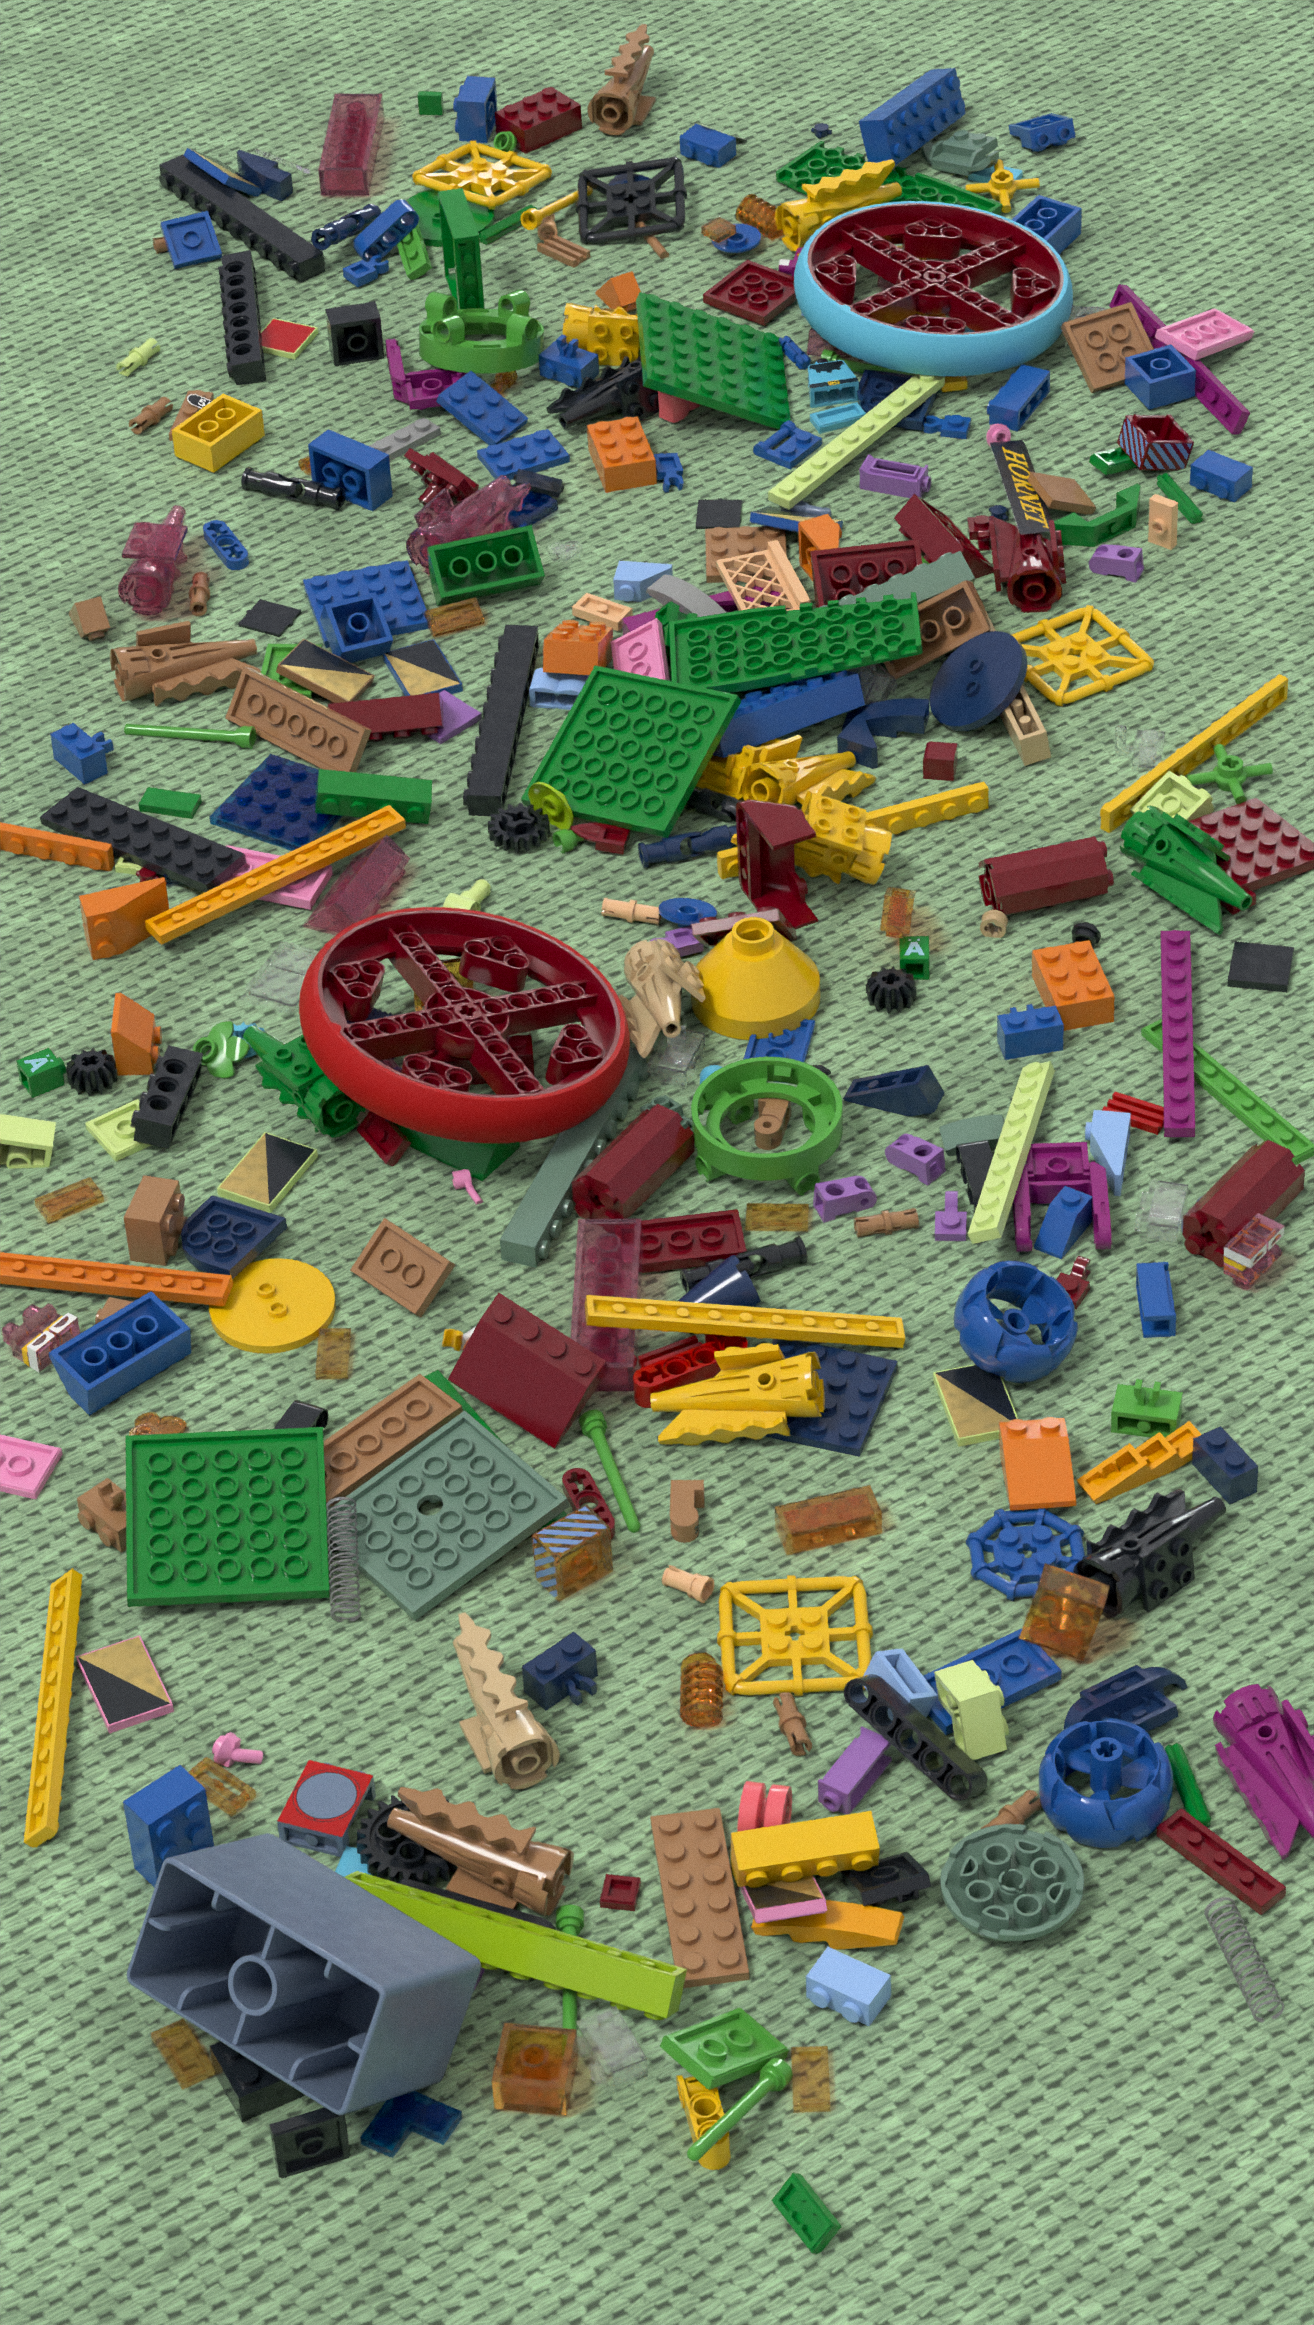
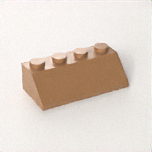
M965 580L918 605L923 653L884 662L893 681L958 648L971 638L991 630L985 607L973 582Z

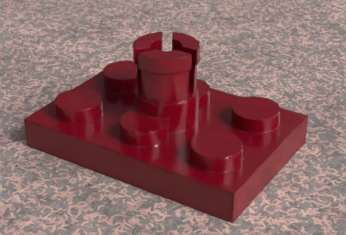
M411 448L404 455L411 464L409 466L410 470L422 477L420 481L427 486L418 500L425 507L428 505V509L435 512L445 497L449 500L453 497L457 498V503L467 510L472 507L481 511L486 506V503L461 476Z

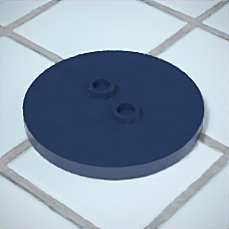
M1001 631L977 635L959 646L943 663L933 681L930 692V707L934 717L943 726L953 731L973 730L998 717L1017 696L1024 682L1027 671V655L1024 647L1012 635Z

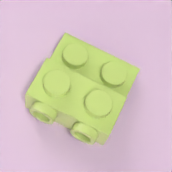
M1169 770L1130 811L1134 815L1138 811L1144 813L1150 810L1147 806H1156L1172 818L1177 813L1187 821L1210 814L1215 809L1212 805L1213 798L1205 789L1200 788L1198 790L1185 776H1177Z

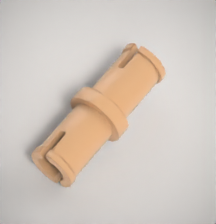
M608 898L603 900L602 910L604 911L601 912L602 916L626 919L628 923H633V921L656 925L660 923L662 916L659 914V907L637 904L636 900H630V902Z

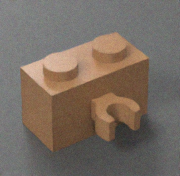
M107 1478L77 1498L79 1509L77 1516L85 1529L89 1530L92 1528L98 1533L101 1541L106 1546L110 1547L112 1545L122 1553L126 1550V1492Z

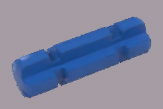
M789 336L779 338L782 352L800 370H805L811 365V358Z

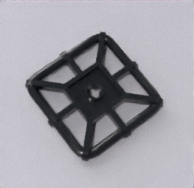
M672 157L636 163L626 161V164L583 170L579 174L578 202L576 203L581 242L587 245L589 243L597 244L625 239L636 241L639 237L675 231L680 232L684 228L686 219L685 199L687 198V190L684 187V168L681 159ZM662 169L651 180L635 182L636 172ZM627 174V183L610 186L597 179ZM674 175L675 188L672 191L656 193V189ZM587 186L606 195L607 200L589 203ZM675 202L676 216L671 217L657 210V205ZM607 212V216L591 230L588 229V215ZM655 220L660 223L659 225L636 228V222ZM629 223L628 229L606 232L613 225Z

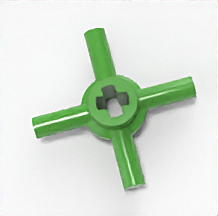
M1218 744L1213 748L1218 760L1217 766L1213 771L1189 774L1187 779L1192 785L1217 782V787L1223 791L1231 792L1236 804L1246 801L1242 783L1246 781L1247 777L1272 774L1273 767L1271 763L1243 766L1241 758L1228 755L1224 745Z

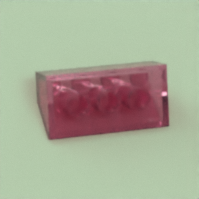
M386 834L352 858L302 926L337 935L352 924L374 915L381 907L378 902L385 899L393 891L392 883L397 882L406 873L404 867L410 858Z

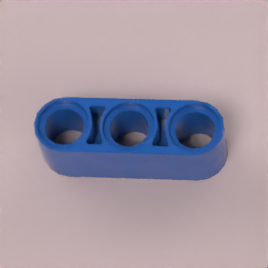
M396 200L355 238L353 242L354 250L365 262H369L376 255H380L382 259L417 226L419 222L418 214L406 200Z

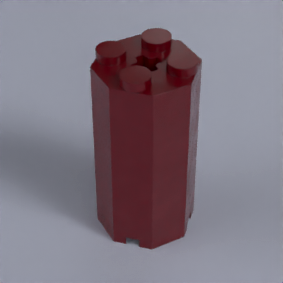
M1093 836L984 859L978 862L979 869L984 868V874L979 875V886L985 906L991 905L993 910H999L1006 916L1103 896L1108 893V887L1114 885L1112 871L1107 869L1105 861L1107 857L1106 844L1104 840L1097 841L1096 837Z
M659 1104L654 1105L650 1110H644L572 1181L573 1200L576 1203L575 1211L581 1218H589L602 1224L608 1230H614V1224L624 1223L695 1152L694 1133L689 1126L686 1129L682 1127L680 1122L683 1119L679 1113Z
M1270 1140L1262 1142L1259 1146L1257 1144L1252 1146L1183 1216L1182 1235L1186 1239L1184 1245L1187 1251L1194 1255L1203 1256L1213 1261L1219 1267H1225L1227 1264L1224 1263V1247L1231 1250L1256 1224H1259L1257 1223L1258 1213L1274 1220L1304 1189L1305 1170L1301 1164L1296 1167L1292 1162L1295 1156L1290 1149ZM1256 1230L1246 1242L1251 1244L1262 1232ZM1239 1247L1235 1252L1241 1255L1245 1249Z

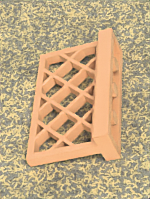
M778 540L768 542V550L716 560V568L739 611L767 607L760 605L762 601L772 603L770 607L785 605L786 608H790L786 611L799 610L800 604L811 603ZM759 561L766 562L763 566L753 564ZM737 567L739 569L737 571H732L726 568ZM746 571H751L756 574L754 576H750L744 573ZM763 575H765L768 577H772L773 579L771 581H767L761 578L763 577ZM737 581H741L747 584L745 585V587L736 585L735 583ZM754 586H758L764 589L760 592L757 590H753L752 588ZM771 591H776V592H779V593H781V594H780L779 597H778V596L771 595V594H769V593H770ZM745 596L755 598V600L753 602H750L747 600H743V598Z

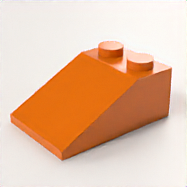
M828 514L798 522L799 565L812 581L810 552L840 548L839 539L842 538L840 525L835 523Z
M164 877L79 896L85 939L92 959L109 958L122 954L152 936L146 930L145 921L169 910L166 880Z
M1046 1417L1038 1420L1023 1421L1014 1419L1009 1422H999L1000 1459L1010 1511L1076 1506L1065 1418Z

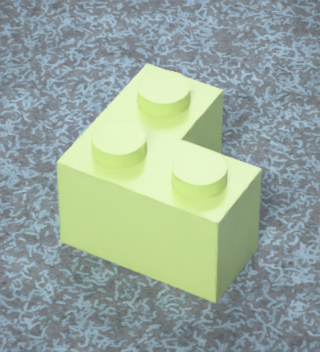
M973 1660L935 1671L938 1699L952 1718L955 1744L972 1760L1007 1750L1005 1736L1009 1735V1729L1006 1719L1001 1712V1706L1005 1703L1001 1688L998 1685L994 1686L988 1673L985 1670L982 1671Z

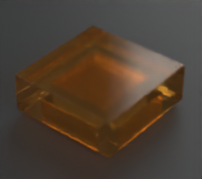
M718 217L701 226V234L719 243L736 234V226Z

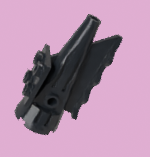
M641 355L631 363L629 357L625 356L619 368L604 367L600 378L596 380L589 377L583 378L579 389L575 391L567 387L564 388L559 399L552 402L546 409L549 414L562 413L558 416V419L564 429L622 410L623 417L638 416L639 421H642L659 412L658 391L643 386Z
M1178 1489L1166 1496L1157 1492L1154 1494L1147 1509L1140 1511L1134 1508L1130 1511L1125 1524L1120 1527L1112 1524L1109 1525L1102 1539L1097 1543L1089 1540L1086 1541L1087 1556L1076 1563L1073 1571L1078 1591L1080 1593L1085 1591L1091 1599L1087 1604L1107 1618H1114L1118 1614H1122L1141 1594L1144 1610L1150 1612L1195 1579L1192 1544L1226 1512L1224 1502L1214 1496L1208 1501L1186 1510L1185 1491Z

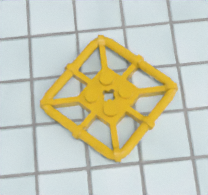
M469 141L468 144L462 145L448 154H441L434 162L416 170L412 175V179L416 185L436 191L463 188L468 202L488 207L489 210H492L518 195L523 196L527 194L530 188L549 179L552 175V170L549 165L520 157L516 152H505L477 143L476 141ZM468 153L471 155L472 161L465 165L454 162ZM479 153L499 159L500 161L496 163L488 162L485 158H480ZM516 165L525 169L512 170L509 167ZM439 169H442V170H445V171H448V172H451V173H434V172H436V171L439 170ZM499 189L505 191L496 197L492 194ZM469 191H473V192L482 194V195H484V196H481V195H478V194H475V193H472V192H469Z
M1086 605V607L1073 610L1050 620L1042 619L1038 621L1037 625L1012 634L1019 643L1042 634L1050 641V643L1041 647L1021 645L1024 647L1027 656L1038 657L1044 662L1034 667L1027 665L1024 681H1029L1048 700L1054 702L1055 706L1062 707L1063 704L1075 702L1103 690L1108 692L1115 685L1143 675L1146 672H1151L1154 666V660L1130 638L1129 633L1125 629L1117 627L1101 611L1094 609L1093 605ZM1083 619L1079 632L1062 638L1055 631L1057 628ZM1092 619L1106 630L1111 637L1095 642L1087 634ZM1122 645L1135 658L1111 656L1106 650ZM1107 667L1125 669L1110 676L1107 674L1102 675L1099 670ZM1054 671L1062 678L1059 689L1055 691L1040 676ZM1084 676H1088L1094 681L1068 692L1071 681Z
M787 1575V1579L727 1582L720 1588L721 1593L718 1601L720 1631L717 1633V1643L721 1647L722 1678L725 1690L731 1695H768L787 1692L794 1693V1697L803 1696V1693L844 1691L846 1684L850 1680L864 1676L872 1660L870 1639L873 1637V1628L868 1620L867 1594L863 1586V1580L857 1576L796 1578L795 1575ZM840 1590L820 1607L797 1608L796 1592ZM788 1592L789 1608L764 1609L743 1594ZM853 1597L855 1625L853 1627L828 1628V1617ZM732 1603L759 1620L761 1631L736 1633L733 1630ZM791 1633L801 1634L798 1638L799 1640H792L791 1636L787 1635ZM856 1640L859 1668H853L832 1654L829 1642ZM761 1645L762 1656L739 1675L736 1674L734 1646ZM825 1664L843 1677L802 1679L801 1665ZM792 1666L793 1680L752 1681L768 1667Z

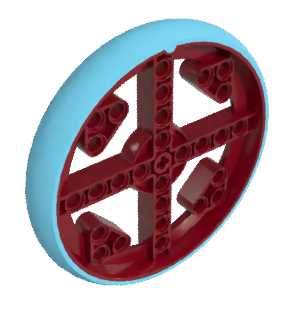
M889 202L858 208L839 215L822 225L807 240L798 256L794 271V290L798 305L805 319L822 338L843 352L860 360L884 368L920 375H981L1006 370L1030 361L1043 353L1057 340L1062 333V324L1067 322L1070 317L1073 304L1072 282L1068 269L1057 251L1045 239L1006 217L973 207L943 202ZM894 244H903L902 249ZM961 249L971 251L965 255L960 256ZM918 258L942 259V260H951V261H949V262H943V261H937V260H920V259H918ZM856 263L895 286L854 303ZM1013 271L1010 290L1011 311L972 290L977 286ZM919 312H920V313H925V314H932V315H944V314H946V315H948V316L951 317V318H948V317H934V316H920V315H915V314H917V313H919ZM907 318L905 328L893 325ZM967 326L975 332L965 333V327Z

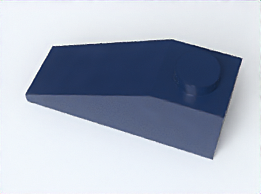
M929 1065L854 1079L843 1099L847 1102L911 1117L922 1114L929 1115L935 1112L945 1092Z

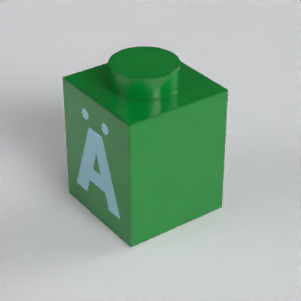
M899 936L900 969L905 968L907 974H913L914 980H930L929 936Z
M50 1048L16 1060L19 1080L32 1098L65 1085L63 1074H66L65 1064L61 1057L56 1058Z

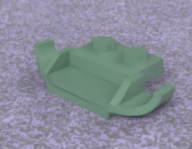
M967 130L957 131L954 133V136L945 141L941 140L936 144H933L930 140L920 147L925 160L931 164L933 169L966 176L975 171L991 168L999 159V151L990 153L986 158V154L998 147L997 138L986 136L983 133H969Z

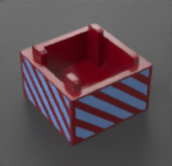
M1171 414L1125 415L1117 440V444L1140 470L1184 469L1187 466L1194 445L1193 440L1178 425Z

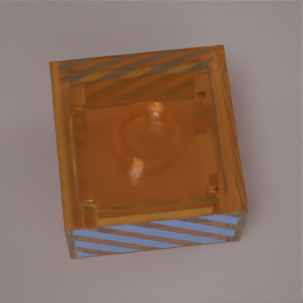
M587 1504L532 1534L536 1580L558 1602L613 1572L610 1527Z

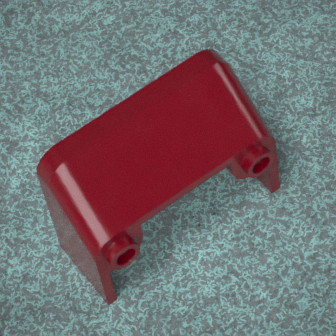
M751 799L736 803L738 878L744 894L756 910L767 906L778 909L795 929L818 922V918L806 904L805 895L808 894L806 881L795 872L794 844L816 837V832L806 821L803 811L801 809L798 810L794 805Z

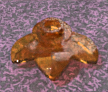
M147 1412L135 1419V1427L130 1429L129 1435L182 1433L185 1431L187 1423L176 1416L160 1418L155 1412Z

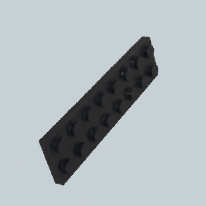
M80 787L75 788L40 816L42 825L60 834L112 844L114 856L122 857L126 861L202 892H207L219 886L246 863L245 854Z

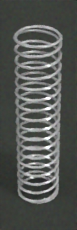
M336 1497L329 1500L326 1504L328 1511V1558L330 1559V1606L332 1607L330 1613L331 1618L338 1622L343 1621L339 1619L355 1621L361 1616V1611L359 1610L361 1608L359 1604L361 1598L358 1596L360 1594V1590H358L360 1587L358 1583L360 1577L358 1576L359 1570L357 1569L359 1567L357 1562L359 1560L357 1556L359 1550L357 1549L358 1542L356 1541L358 1539L356 1535L358 1529L356 1528L357 1522L355 1521L357 1519L355 1514L357 1512L355 1508L357 1503L348 1497ZM338 1500L354 1502V1506L343 1504L333 1508L329 1507L331 1503ZM338 1507H351V1509L345 1511L333 1510ZM352 1515L355 1516V1519H354V1520H353V1519H350V1518H340V1519H337V1520H332V1519H331V1517H333V1516H336V1517H350V1516H352ZM342 1520H349L348 1522H338ZM352 1522L355 1523V1526H351V1525H339V1526H336V1527L331 1526V1524H333V1523H337V1524H349V1523H352ZM340 1527H351L347 1529H339ZM334 1529H335V1530H339V1531H348V1530L355 1529V1533H352V1532H339V1533L334 1534V1533H332L331 1531H333ZM334 1536L340 1537V1538H345V1539H339V1540H336V1541L332 1540V1538H333ZM355 1536L356 1539H347V1537ZM354 1542L356 1543V1546H355V1547H354V1546L346 1545V1544H351V1543H354ZM334 1543L345 1544L336 1548L332 1546ZM353 1549L356 1550V1553H355V1554H354V1553H351V1552H343V1553H338V1554L335 1555L334 1553H332L334 1550H338V1551H351V1550H353ZM356 1556V1560H352V1559H342V1560H338V1561H334V1560H333L334 1557L350 1558V1557ZM353 1563H356V1564H357L356 1567H353V1566H341V1567H338V1568L333 1567L334 1564H340V1565H350V1564H353ZM336 1570H337V1571H341V1572H349V1571L357 1570V1573H356V1574H353V1573H341V1574H338V1575L333 1574V1572L336 1571ZM355 1576L357 1577V1580H356V1581H354V1580H341V1581L336 1582V1581L333 1580V1579H335L336 1577L342 1578V1579L353 1578V1577H355ZM355 1583L357 1584V1588H355V1587H341V1588H338V1589L334 1588V1586H335L336 1584H338V1585H346V1586H348V1585H353V1584H355ZM355 1590L358 1591V1594H357V1595L347 1593V1594H341V1595H338V1596H337V1595L334 1594L336 1591H339V1592H353V1591H355ZM355 1597L358 1598V1601H357V1602H356V1601L347 1600V1601H341V1602H338V1603H337V1602L334 1601V1600L337 1599V1598H340V1599H353V1598H355ZM355 1604L358 1605V1608H357V1609L354 1608V1607H349V1606H353V1605H355ZM337 1605L347 1606V1607H339V1608H337V1609L334 1608V1607L337 1606ZM340 1609H354V1610H351V1611H342V1610H340ZM358 1611L359 1614L355 1617L343 1618L336 1616L334 1612L352 1613Z
M1229 1897L1213 1900L1207 1905L1204 1915L1209 1921V1925L1215 1934V1938L1218 1940L1224 1957L1227 1959V1963L1242 1991V1995L1252 2011L1253 2018L1258 2022H1264L1265 2020H1262L1264 2018L1256 2016V2013H1260L1257 2010L1264 2004L1278 2002L1273 2008L1267 2010L1272 2011L1281 2004L1282 2009L1277 2014L1271 2016L1273 2017L1271 2019H1276L1283 2012L1284 2003L1281 2001L1277 1989H1275V1984L1272 1982L1268 1970L1265 1969V1964L1262 1963L1263 1959L1259 1956L1260 1953L1256 1950V1945L1253 1944V1939L1250 1937L1249 1931H1247V1926L1244 1925V1920L1241 1918L1237 1906H1235V1901ZM1229 1900L1233 1903V1905L1229 1904L1219 1907L1210 1917L1208 1916L1209 1910L1218 1902ZM1232 1907L1230 1911L1219 1915L1217 1918H1212L1220 1909ZM1230 1913H1235L1231 1918L1223 1921L1217 1928L1214 1927L1220 1917H1226ZM1238 1919L1237 1922L1225 1928L1220 1934L1217 1933L1221 1929L1222 1924ZM1241 1925L1239 1929L1227 1935L1224 1940L1220 1939L1226 1930ZM1238 1932H1244L1240 1937L1232 1940L1226 1947L1223 1946L1227 1942L1225 1940ZM1247 1938L1246 1941L1234 1947L1229 1953L1226 1952L1233 1942ZM1250 1944L1247 1949L1238 1953L1233 1959L1229 1958L1235 1949ZM1247 1951H1253L1248 1957H1245L1242 1960H1240L1235 1966L1232 1965L1239 1955ZM1256 1957L1254 1961L1245 1965L1239 1972H1236V1968L1239 1967L1238 1965L1241 1962ZM1253 1964H1259L1255 1969L1246 1973L1242 1979L1239 1978V1975L1242 1974L1241 1972L1245 1968ZM1257 1970H1262L1260 1974L1251 1978L1245 1985L1242 1984V1981L1246 1980L1244 1978ZM1259 1977H1265L1261 1982L1252 1986L1248 1992L1245 1991V1988L1248 1987L1247 1985L1251 1981ZM1263 1983H1268L1266 1987L1256 1992L1251 1998L1248 1997L1252 1993L1250 1991ZM1265 1990H1271L1267 1995L1258 1999L1254 2005L1251 2004V2001L1254 2000L1253 1998L1257 1994ZM1275 1996L1272 2000L1265 2001L1259 2006L1257 2005L1264 1998Z

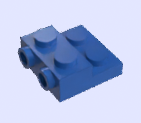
M1053 113L1009 125L1010 135L1018 136L1021 139L1022 147L1029 148L1032 152L1045 150L1046 146L1050 144L1054 146L1064 145L1069 139L1075 138L1073 118Z

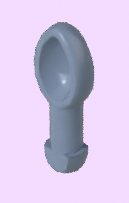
M802 500L790 509L818 516L828 514L831 517L832 515L829 508L809 505Z

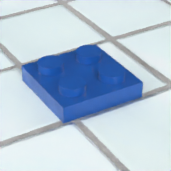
M208 211L160 222V228L174 269L221 259L222 251Z

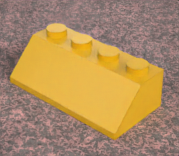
M872 1811L731 1833V1869L738 1887L749 1886L756 1888L768 1882L781 1880L794 1882L806 1876L819 1875L825 1877L834 1875L838 1871L850 1869L864 1871L872 1866L879 1865L880 1847Z

